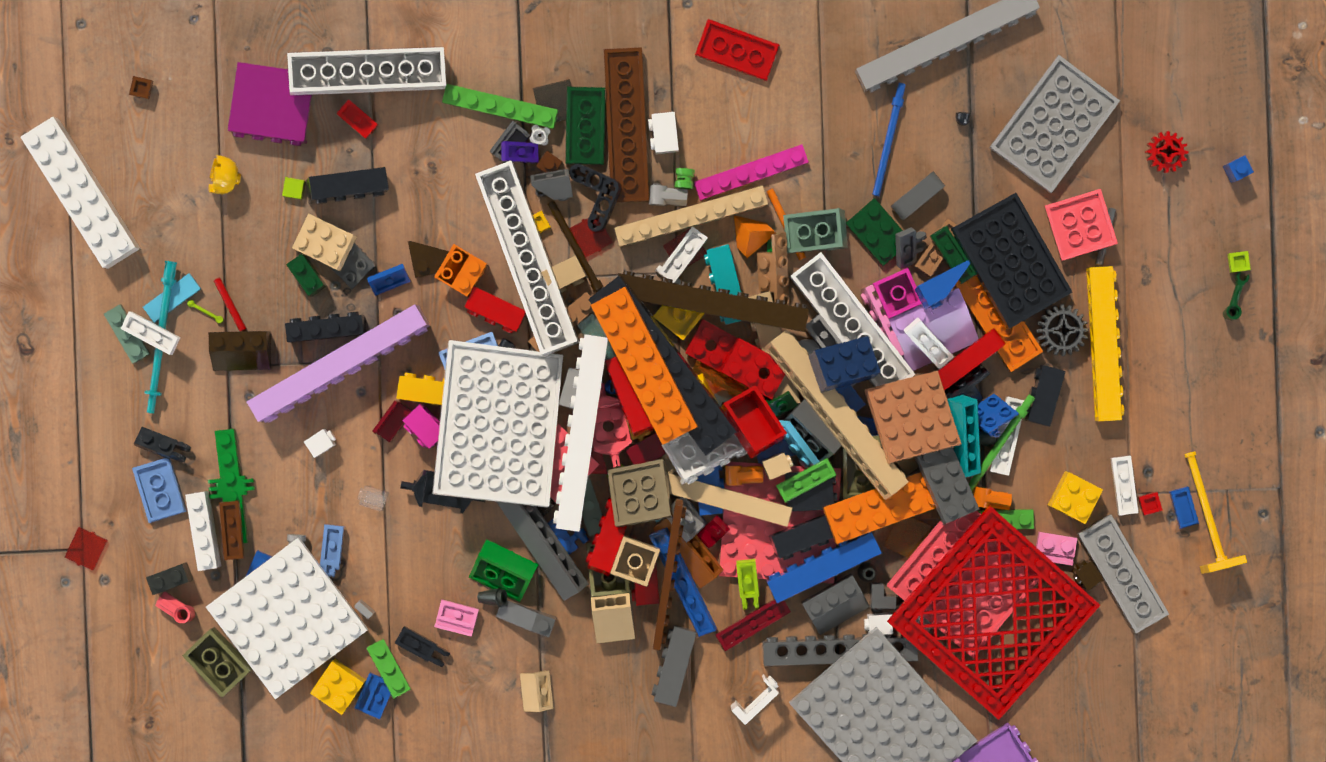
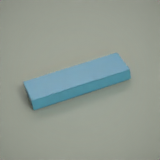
M190 273L172 286L168 313L201 290V287ZM163 293L143 306L154 323L159 321Z

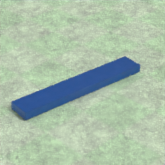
M668 528L658 530L649 535L653 545L660 548L658 555L664 567L666 565L670 539ZM679 552V555H675L674 561H678L676 573L672 572V579H675L674 587L700 637L716 631L717 627Z

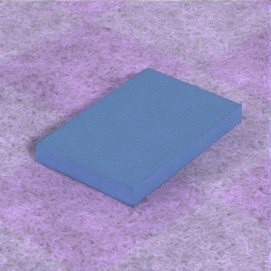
M163 458L132 468L149 523L187 512L171 459Z

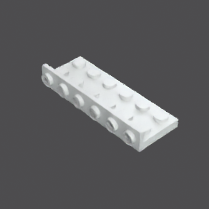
M688 432L662 445L681 477L680 483L682 485L686 482L691 484L701 474L706 476L713 472L714 468L718 465L723 467L730 463V459L735 456L740 458L747 453L736 435L732 436L707 456H705Z

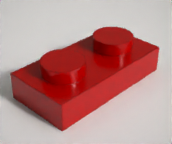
M349 99L336 113L365 139L378 126L373 119Z

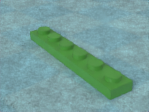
M446 84L442 103L551 129L555 127L558 114L557 109Z

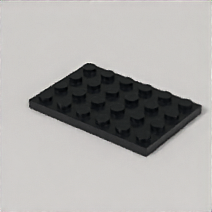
M1017 193L1008 196L951 228L953 235L969 260L1007 330L1073 293Z

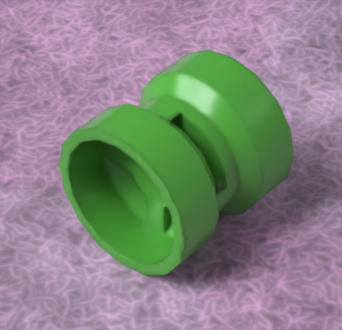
M676 168L677 180L675 181V188L693 189L692 177L695 176V170Z

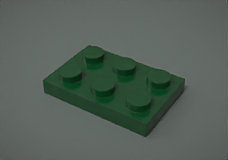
M874 198L849 219L846 225L876 260L884 266L896 256V233L903 230Z

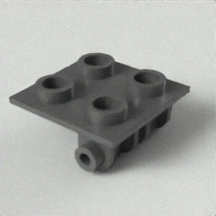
M355 243L341 271L332 268L351 289L369 271L376 267L374 261Z

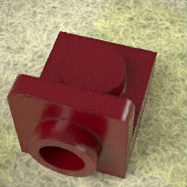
M717 515L697 536L710 549L730 528Z

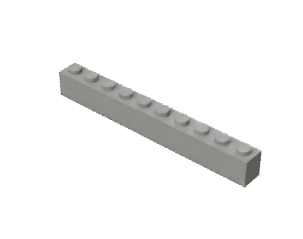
M1001 0L857 68L855 73L864 92L868 90L870 93L881 88L880 84L885 82L891 84L898 80L897 76L902 74L908 76L915 72L914 68L919 66L925 68L932 64L931 60L936 58L942 60L950 56L949 52L955 49L959 52L967 48L966 44L972 41L975 44L984 40V35L991 33V36L1002 31L1001 27L1006 25L1012 27L1019 23L1018 19L1023 17L1029 19L1035 16V11L1040 6L1037 0Z

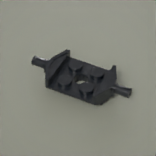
M423 470L417 480H414V483L401 481L400 489L412 490L419 507H422L423 503L459 508L460 513L463 514L471 501L484 503L486 501L433 494L434 471Z

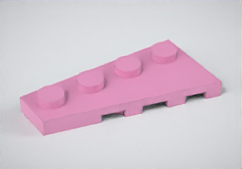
M873 284L860 290L862 302L864 305L868 304L871 310L869 315L877 322L879 328L901 356L904 355L895 332L889 330L891 325L888 317L880 311L882 310V304L879 298L877 299L872 294L875 291Z

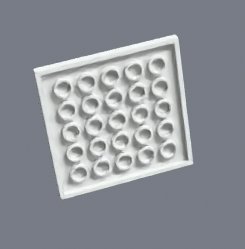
M299 537L206 606L207 610L275 699L368 630Z

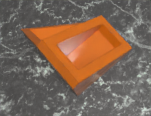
M734 215L737 248L746 258L750 257L772 238V234H776L765 222Z

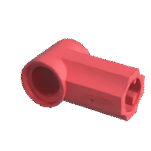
M163 592L156 602V607L172 616L178 623L190 622L195 617V610L192 606L184 604L167 592ZM183 609H185L188 613V617L186 619H183L181 616V611Z

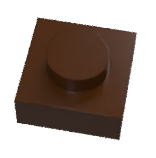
M133 76L129 95L149 100L154 81Z
M546 151L536 167L544 173L558 170L563 161L549 151Z

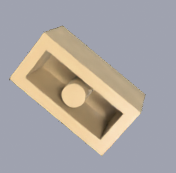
M576 255L552 267L561 293L567 291L566 287L571 284L575 287L583 283V278L586 277ZM547 270L542 271L541 273L547 286L552 283Z
M783 452L761 461L769 480L792 471L790 468L793 466L791 458Z

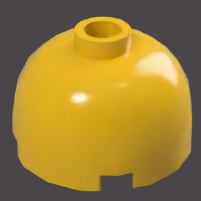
M216 155L210 172L213 185L209 184V192L226 194L234 189L235 184L239 185L241 173H238V167L233 160L225 156Z

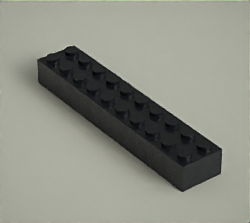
M623 276L616 277L588 300L593 304L623 287H627L698 425L697 428L688 433L705 456L709 455L738 433L739 430Z

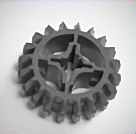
M1063 304L1060 305L1059 310L1057 306H1053V313L1047 309L1046 314L1048 317L1041 315L1040 318L1044 322H1037V325L1042 326V329L1036 330L1037 333L1042 332V336L1037 337L1038 340L1044 339L1041 346L1049 345L1046 351L1050 352L1054 349L1053 355H1057L1059 350L1061 356H1065L1066 351L1068 355H1072V348L1078 352L1079 347L1077 344L1084 346L1085 344L1081 339H1088V336L1083 335V332L1089 331L1088 328L1083 329V325L1088 323L1087 321L1081 322L1084 315L1076 316L1079 310L1074 309L1071 312L1072 306L1070 305L1067 306L1066 311ZM1059 315L1057 325L1054 328H1048L1050 321ZM1065 315L1075 322L1076 327L1068 325ZM1061 325H1062L1064 329H1066V330H1071V331H1067L1066 333H1063L1064 336H1062V333H1061V332H1059V331H1054V330H1058L1059 328H1062V327H1061ZM1071 333H1077L1074 341L1066 346L1068 336ZM1048 334H1055L1058 342H1060V346L1053 343Z

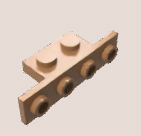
M786 232L771 235L772 252L757 253L759 291L774 292V302L776 299L787 301V305H789Z

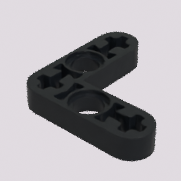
M575 164L569 170L571 179L599 192L588 219V227L592 231L601 232L606 228L621 193V184L616 179L589 167ZM580 170V172L587 174L586 178L583 176L577 177L575 171ZM594 175H598L600 178V182L596 186L591 183V178ZM609 184L616 187L615 191L610 192ZM607 194L609 196H612L613 198L610 199L608 197H604V195ZM603 200H607L609 203V208L606 211L600 208ZM597 212L605 214V217L597 215ZM599 219L601 225L596 226V224H594V220Z

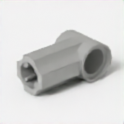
M651 185L649 205L686 206L688 189Z

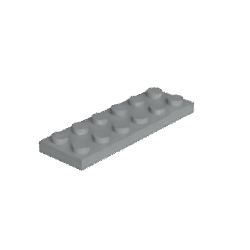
M1111 514L1077 533L1134 633L1140 632L1169 615Z

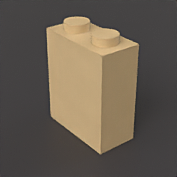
M629 593L591 597L597 643L635 639Z

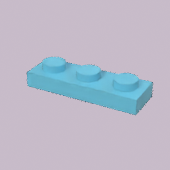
M779 420L787 432L784 440L789 444V449L797 455L800 464L808 468L820 462L791 422Z

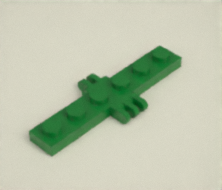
M235 429L215 431L220 478L208 480V484L216 483V487H208L209 491H217V494H211L209 497L210 499L222 498L223 502L240 501L243 543H248L243 495H247L249 490H255V486L247 487V483L254 482V478L246 479V475H240Z

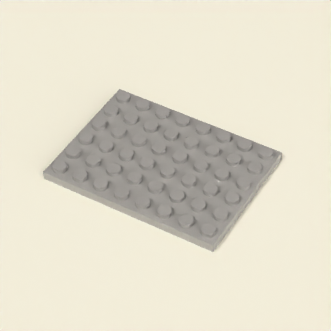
M877 627L789 701L790 705L842 762H952L977 742L974 735Z

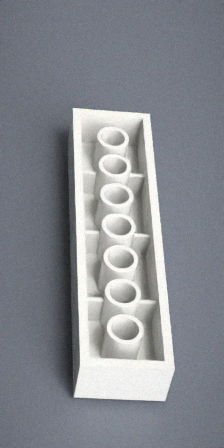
M444 47L287 53L290 95L445 89Z
M51 117L21 136L24 144L102 268L109 269L141 249L58 118Z

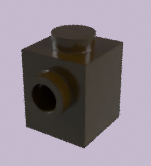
M1083 559L1075 564L1076 568L1072 570L1075 574L1072 576L1078 585H1082L1087 591L1104 581L1090 560L1085 561Z

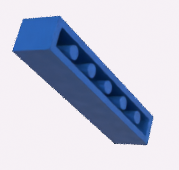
M869 532L852 540L838 543L839 546L833 549L831 546L821 551L822 554L817 557L811 555L803 559L804 563L798 566L794 563L786 567L787 571L781 574L778 571L768 576L769 580L766 582L776 602L779 603L881 554L882 552L873 533Z

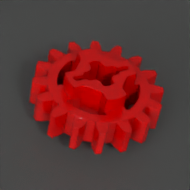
M1166 131L1165 135L1162 132L1158 133V138L1153 136L1151 138L1153 143H1147L1150 149L1145 151L1146 154H1150V157L1146 160H1152L1153 162L1150 167L1157 166V172L1164 169V173H1168L1169 169L1175 172L1176 167H1183L1181 162L1187 161L1184 155L1189 153V151L1184 150L1187 143H1181L1183 137L1177 139L1176 132L1170 136V131ZM1161 140H1163L1162 146L1160 148H1156V145ZM1167 149V151H1170V152H1173V153L1170 154V155H1167V153H1164V152H1161V151ZM1178 156L1177 160L1171 164L1172 159Z

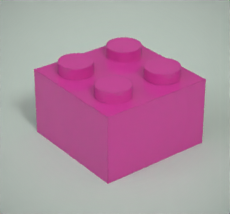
M908 268L873 283L874 293L877 299L879 298L882 304V311L888 319L922 304L915 292L917 286Z
M419 404L402 421L405 423L404 428L410 434L415 433L417 435L418 443L423 448L428 447L430 449L438 443L440 421L424 404Z

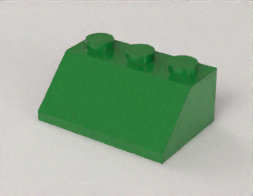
M486 539L468 578L491 589L501 588L506 590L508 597L521 602L538 564Z

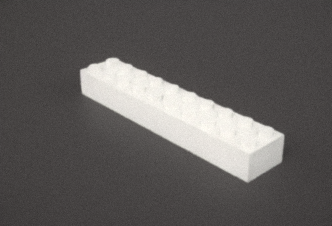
M508 161L476 173L477 181L541 355L546 356L578 344L577 334L514 163ZM547 270L552 281L549 286H547L541 273L542 271Z
M585 334L584 338H580L579 350H582L581 358L577 357L576 369L580 370L579 376L574 377L573 388L577 390L576 396L571 397L570 407L574 408L573 415H569L567 427H571L570 434H566L564 445L568 446V451L563 454L562 465L565 466V471L560 473L559 485H562V491L557 492L556 504L560 505L559 511L555 510L553 523L557 524L556 528L580 531L608 342L606 337Z

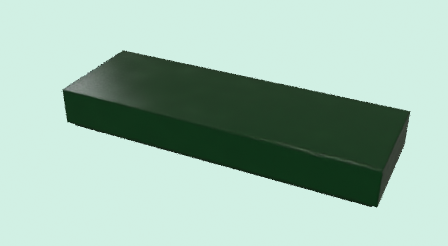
M947 226L930 235V238L951 269L968 261ZM971 264L960 277V284L976 275Z

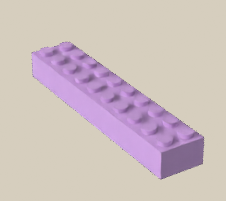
M414 304L248 400L247 404L258 422L270 423L278 418V413H287L294 409V404L297 402L302 404L311 399V394H320L327 390V385L330 383L337 384L345 379L344 375H352L360 371L361 365L374 363L378 360L377 356L380 354L387 355L395 350L394 346H403L410 342V337L413 335L420 336L428 331L427 327L430 324L420 307Z

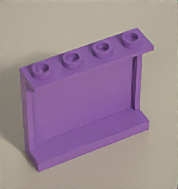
M1007 722L973 744L952 762H1038L1036 758L1032 759L1029 755L1031 750L1025 741L1021 742L1018 738L1021 734L1016 726L1013 725L1011 727Z

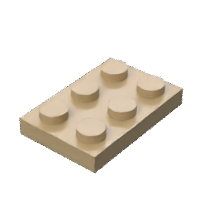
M308 213L292 248L341 271L357 236Z

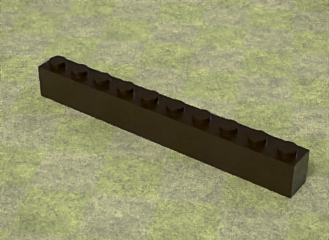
M625 270L623 274L618 273V276H623L642 302L805 332L810 309H806L805 304L795 303L794 306L787 305V301L776 299L774 303L769 302L768 297L757 296L756 299L748 298L749 294L742 292L732 295L730 290L719 288L718 292L711 291V287L705 285L695 288L691 287L692 283L681 281L679 285L674 284L673 280L668 278H662L661 281L653 280L654 276L643 274L642 277H637L635 272Z

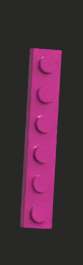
M803 144L695 181L694 185L701 201L809 162Z

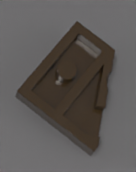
M408 241L415 278L436 274L449 251Z

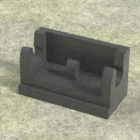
M512 120L491 148L490 153L502 161L501 142H526L530 134Z

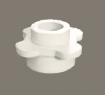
M534 125L530 141L542 144L543 146L547 145L550 129Z

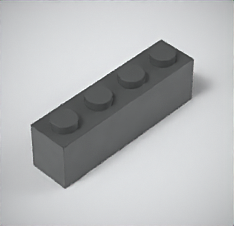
M674 625L673 629L669 628L666 639L670 640L668 648L664 647L661 658L664 659L663 666L659 665L656 677L660 678L658 685L654 684L651 693L654 696L655 702L673 707L677 706L696 636L695 630Z

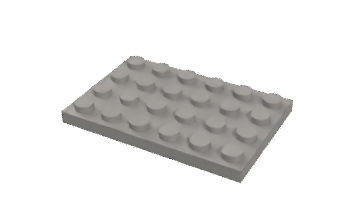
M1058 55L989 148L1046 191L1052 193L1120 100Z

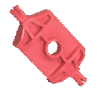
M601 383L593 449L597 453L609 455L612 458L613 468L621 467L619 453L632 444V440L619 399L607 396L604 383ZM611 422L614 429L607 432L603 429V424Z

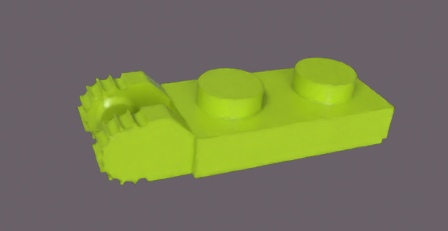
M756 560L736 561L743 610H747L748 607L746 598L754 597L753 604L755 609H759Z

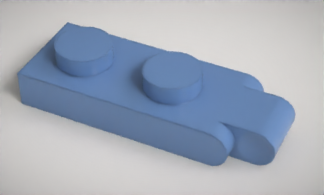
M324 524L320 566L329 577H335L336 570L340 569L345 526Z

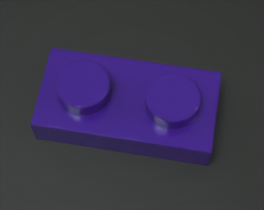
M503 141L501 142V159L505 162L538 163V144Z

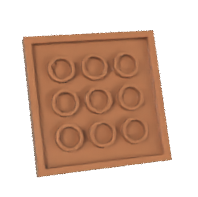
M938 371L865 390L888 464L961 444Z

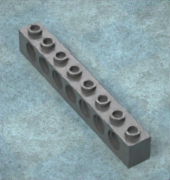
M853 634L843 635V638H836V635H825L824 639H816V636H805V639L797 640L796 636L786 637V640H778V637H767V641H762L763 665L833 664L867 634H862V637L857 638ZM883 634L892 645L896 642L902 643V649L899 653L907 661H918V649L902 634L901 636ZM838 644L845 646L843 653L838 654L835 652V647ZM800 645H804L807 648L806 653L803 655L796 653V649ZM818 645L826 647L823 654L816 653L815 650ZM780 646H785L788 649L787 653L783 656L777 654V649Z

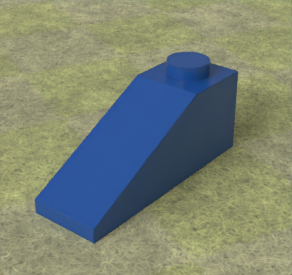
M969 260L916 287L915 292L925 310L929 308L934 310L943 305L942 301L948 296L970 265Z

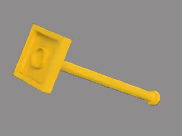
M1196 451L1184 454L1190 465L1217 556L1215 558L1216 562L1199 566L1201 574L1247 563L1245 555L1229 559L1224 555L1195 458Z

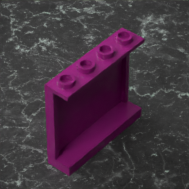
M237 62L228 131L233 133L234 137L244 138V135H250L252 139L263 141V138H270V142L282 143V140L290 141V145L301 146V143L307 144L305 139L312 95H290L288 69Z

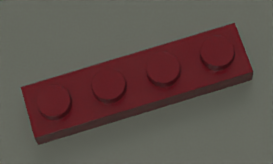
M773 599L715 635L723 649L727 651L791 611L784 600L777 603Z

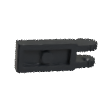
M141 427L134 441L136 447L179 462H185L186 457L174 452L175 448L185 452H190L191 450L189 445L145 427Z
M406 626L403 627L395 641V644L440 667H443L445 663L432 656L434 650L443 656L449 657L450 655L449 651L438 646L437 643Z

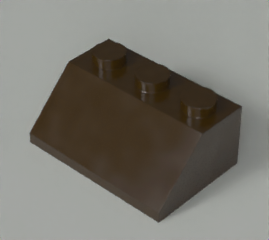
M270 331L208 332L209 354L213 371L271 370Z

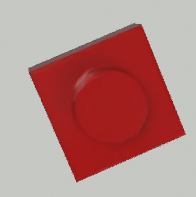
M1158 492L1138 497L1142 515L1145 516L1163 510Z

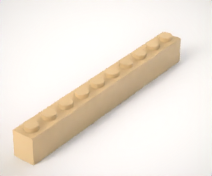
M787 329L764 347L885 500L908 483L905 474L894 463H887L880 442L872 437L868 427L861 423L857 418L856 412L846 404L844 397L835 389L820 392L808 357L809 354L806 349L799 345L793 333H790Z

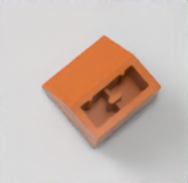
M453 244L434 277L469 297L473 287H476L488 264Z

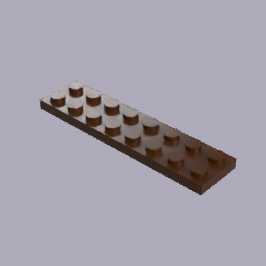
M642 47L604 49L609 174L611 178L619 181L622 187L616 203L649 201ZM610 185V192L615 191L616 187Z

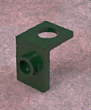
M789 391L773 400L764 396L776 417L798 406Z

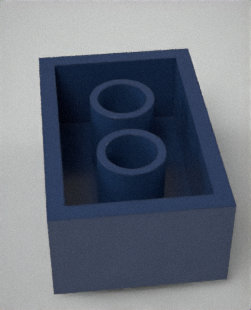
M868 336L817 349L808 356L821 393L874 379L880 373Z

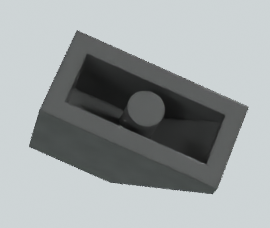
M568 169L530 175L531 185L551 199L565 201L569 197H573Z

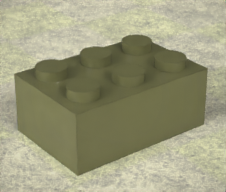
M216 627L207 631L182 655L221 697L227 695L253 670L244 657Z

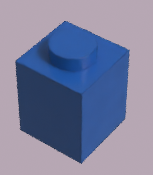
M1246 155L1222 166L1231 183L1254 173Z

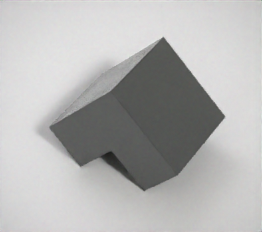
M870 582L869 606L872 609H896V596L884 594V584L882 582Z

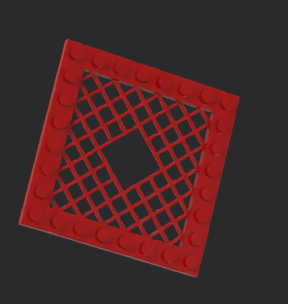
M989 505L887 622L999 720L1100 607V604ZM997 541V551L988 552L987 542ZM1001 542L1010 550L1001 551ZM984 544V552L976 553V551ZM1001 554H1011V564H1001ZM1014 554L1024 563H1015ZM988 555H997L998 565H988ZM984 556V566H975L974 557ZM971 558V567H963ZM1024 566L1025 576L1015 577V567ZM1011 567V577L1002 578V568ZM1028 567H1030L1037 575L1028 576ZM998 568V578L989 579L988 569ZM985 569V579L975 580V570ZM971 570L972 580L962 581V571ZM958 573V581L950 582ZM1038 578V588L1029 589V579ZM1025 579V589L1016 590L1015 580ZM1042 579L1051 587L1042 588ZM1002 581H1012V590L1002 591ZM989 582H998L999 591L989 592ZM975 583H985V593H976ZM972 584V594H962V585ZM958 585L959 595H949V586ZM945 588V596H938ZM1042 591H1052V600L1042 601ZM1055 591L1058 594H1060L1064 599L1056 600ZM1029 592H1038L1039 601L1029 602ZM1016 593H1025L1026 603H1016ZM1012 594L1013 630L977 633L976 597ZM972 597L973 607L963 608V598ZM959 598V608L950 609L949 599ZM946 599V609L936 610V600ZM932 602L933 610L924 611ZM1065 603L1066 613H1056V604ZM1052 604V614H1043V605ZM1039 605V615H1030L1029 606ZM1026 606V616L1017 617L1016 607ZM963 611H973V620L963 621ZM950 612H959L960 621L950 622ZM946 613V623H937L936 614ZM933 614V624H923V615ZM919 616H920V624H918V623L915 621ZM1062 616V618L1056 623V617ZM1052 617L1053 627L1043 628V618ZM1039 618L1040 628L1030 629V619ZM1026 619V629L1017 630V620ZM973 624L974 634H964V625ZM960 625V635H951L950 626ZM947 626V636L937 637V627ZM933 627L934 637L924 628ZM1044 631H1049L1044 637ZM1030 632H1040V641L1031 642ZM1027 633V642L1017 643V634ZM1013 634L1014 644H1004V635ZM1000 635L1001 645H991V636ZM987 636V646L978 647L977 637ZM974 637V647L964 648V638ZM960 638L961 648L951 649V639ZM938 640H947V648ZM1037 645V646L1031 651V646ZM1027 646V656H1018V647ZM1014 647V657L1005 658L1004 648ZM1001 648V658L991 659V649ZM987 649L988 659L978 660V650ZM965 651H974L975 660L965 661ZM951 652H961V661ZM1014 660L1015 670L1005 671V661ZM1018 660H1024V661L1018 666ZM992 662H1001V671L992 672ZM988 663V672L979 673L978 664ZM975 664V673L966 665ZM1005 674H1011L1005 681ZM1002 675V684L992 685V676ZM988 676L989 685L986 684L980 677Z

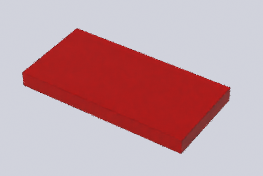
M708 19L695 56L767 82L780 45Z

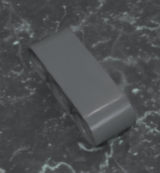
M933 171L892 204L891 207L903 221L944 188L945 184Z

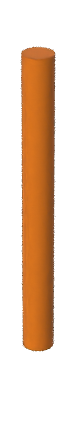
M772 188L766 192L784 228L783 215L786 214ZM804 252L796 253L799 261L806 258Z

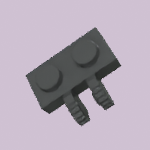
M911 227L896 233L897 267L903 269L917 263V253L927 248V243L922 242V240L927 238L926 232L919 231L916 233V230Z

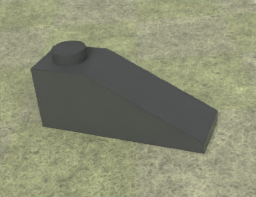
M507 600L505 605L499 607L496 615L500 619L546 637H550L556 620L555 616Z

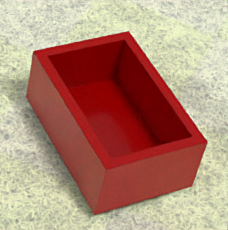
M756 385L726 401L721 407L739 430L735 435L750 458L779 443L787 434Z

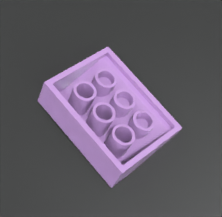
M959 288L950 291L948 296L942 301L943 305L934 310L932 308L925 310L923 304L889 319L890 331L893 330L904 352L902 357L913 371L932 363L925 353L904 332V329L916 318H919L951 353L966 348L978 340L968 308Z

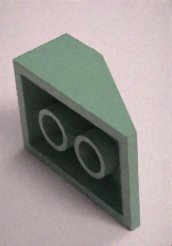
M837 208L783 215L787 253L848 248L845 210Z

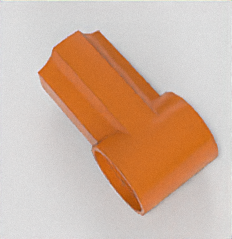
M725 466L726 486L763 483V466Z
M982 487L974 488L973 496L978 507L987 508L990 505L993 508L1010 509L1012 494L992 491V489Z

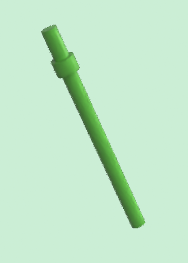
M1030 394L1022 405L1017 407L1016 411L1019 415L1010 421L981 464V473L974 475L968 483L971 491L974 490L1020 420L1027 415L1028 408L1035 400Z

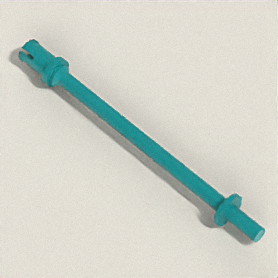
M165 261L163 278L161 277L164 289L159 326L166 329L171 288L176 283L177 262ZM155 348L150 390L144 392V394H149L147 413L153 414L155 412L156 397L162 396V393L157 390L163 351Z

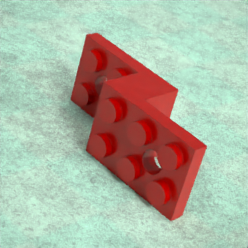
M703 319L685 351V354L749 388L756 385L760 393L770 399L774 397L785 376L783 370L770 354ZM708 340H713L716 343V347L712 351H708L705 347ZM761 368H767L769 371V375L765 379L759 377L758 373Z

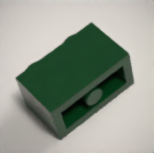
M301 253L286 264L308 296L313 297L327 287L306 255Z

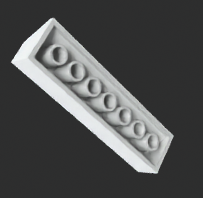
M819 253L790 276L818 315L820 314L842 343L865 336L869 337L880 369V373L874 379L869 380L874 387L911 378L915 375L822 253Z

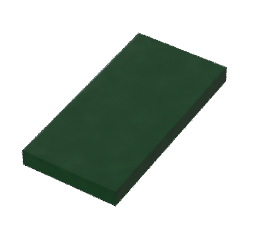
M567 87L565 164L604 165L605 87Z

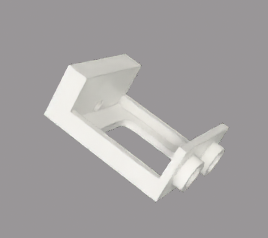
M764 674L762 675L763 681L769 687L745 709L737 701L731 705L732 712L745 725L779 694L777 689L779 687L778 683L771 676L766 677Z

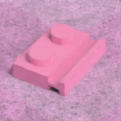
M1038 532L1036 547L1052 562L1073 566L1077 538Z
M442 599L434 627L472 637L479 609Z

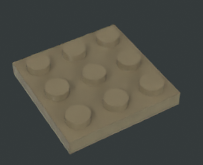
M661 459L607 470L615 527L673 517L665 460Z

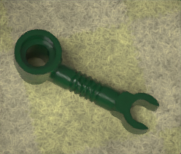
M1241 272L1235 275L1234 292L1229 306L1223 311V317L1226 320H1236L1241 316L1242 311L1238 306V301L1245 283L1249 280V274L1245 276L1244 281L1239 278Z

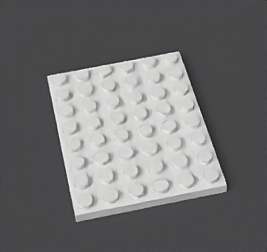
M453 340L448 341L433 494L549 507L563 355L551 353L542 356L537 351Z

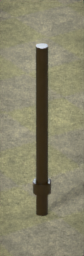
M551 201L547 205L589 278L591 288L597 293L604 286L601 280L597 279L555 201Z

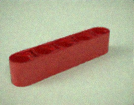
M995 328L950 360L940 370H937L944 390L1006 344Z

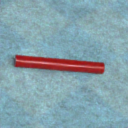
M221 278L215 279L213 282L239 332L247 329Z

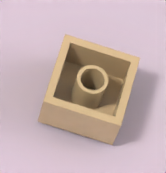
M623 536L610 574L647 586L660 548Z

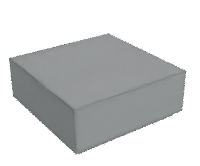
M362 599L355 605V608L367 619L375 613Z

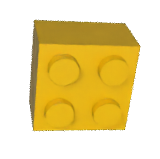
M1065 471L1048 506L1086 524L1103 489Z
M334 659L310 694L342 715L356 697L366 679L337 659Z

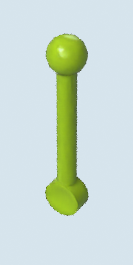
M193 300L187 302L189 307H194L214 318L217 323L224 321L222 316L214 315L195 304Z

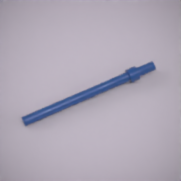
M898 83L896 96L893 97L891 104L893 106L872 193V195L880 197L900 108H903L904 104L903 95L906 84Z

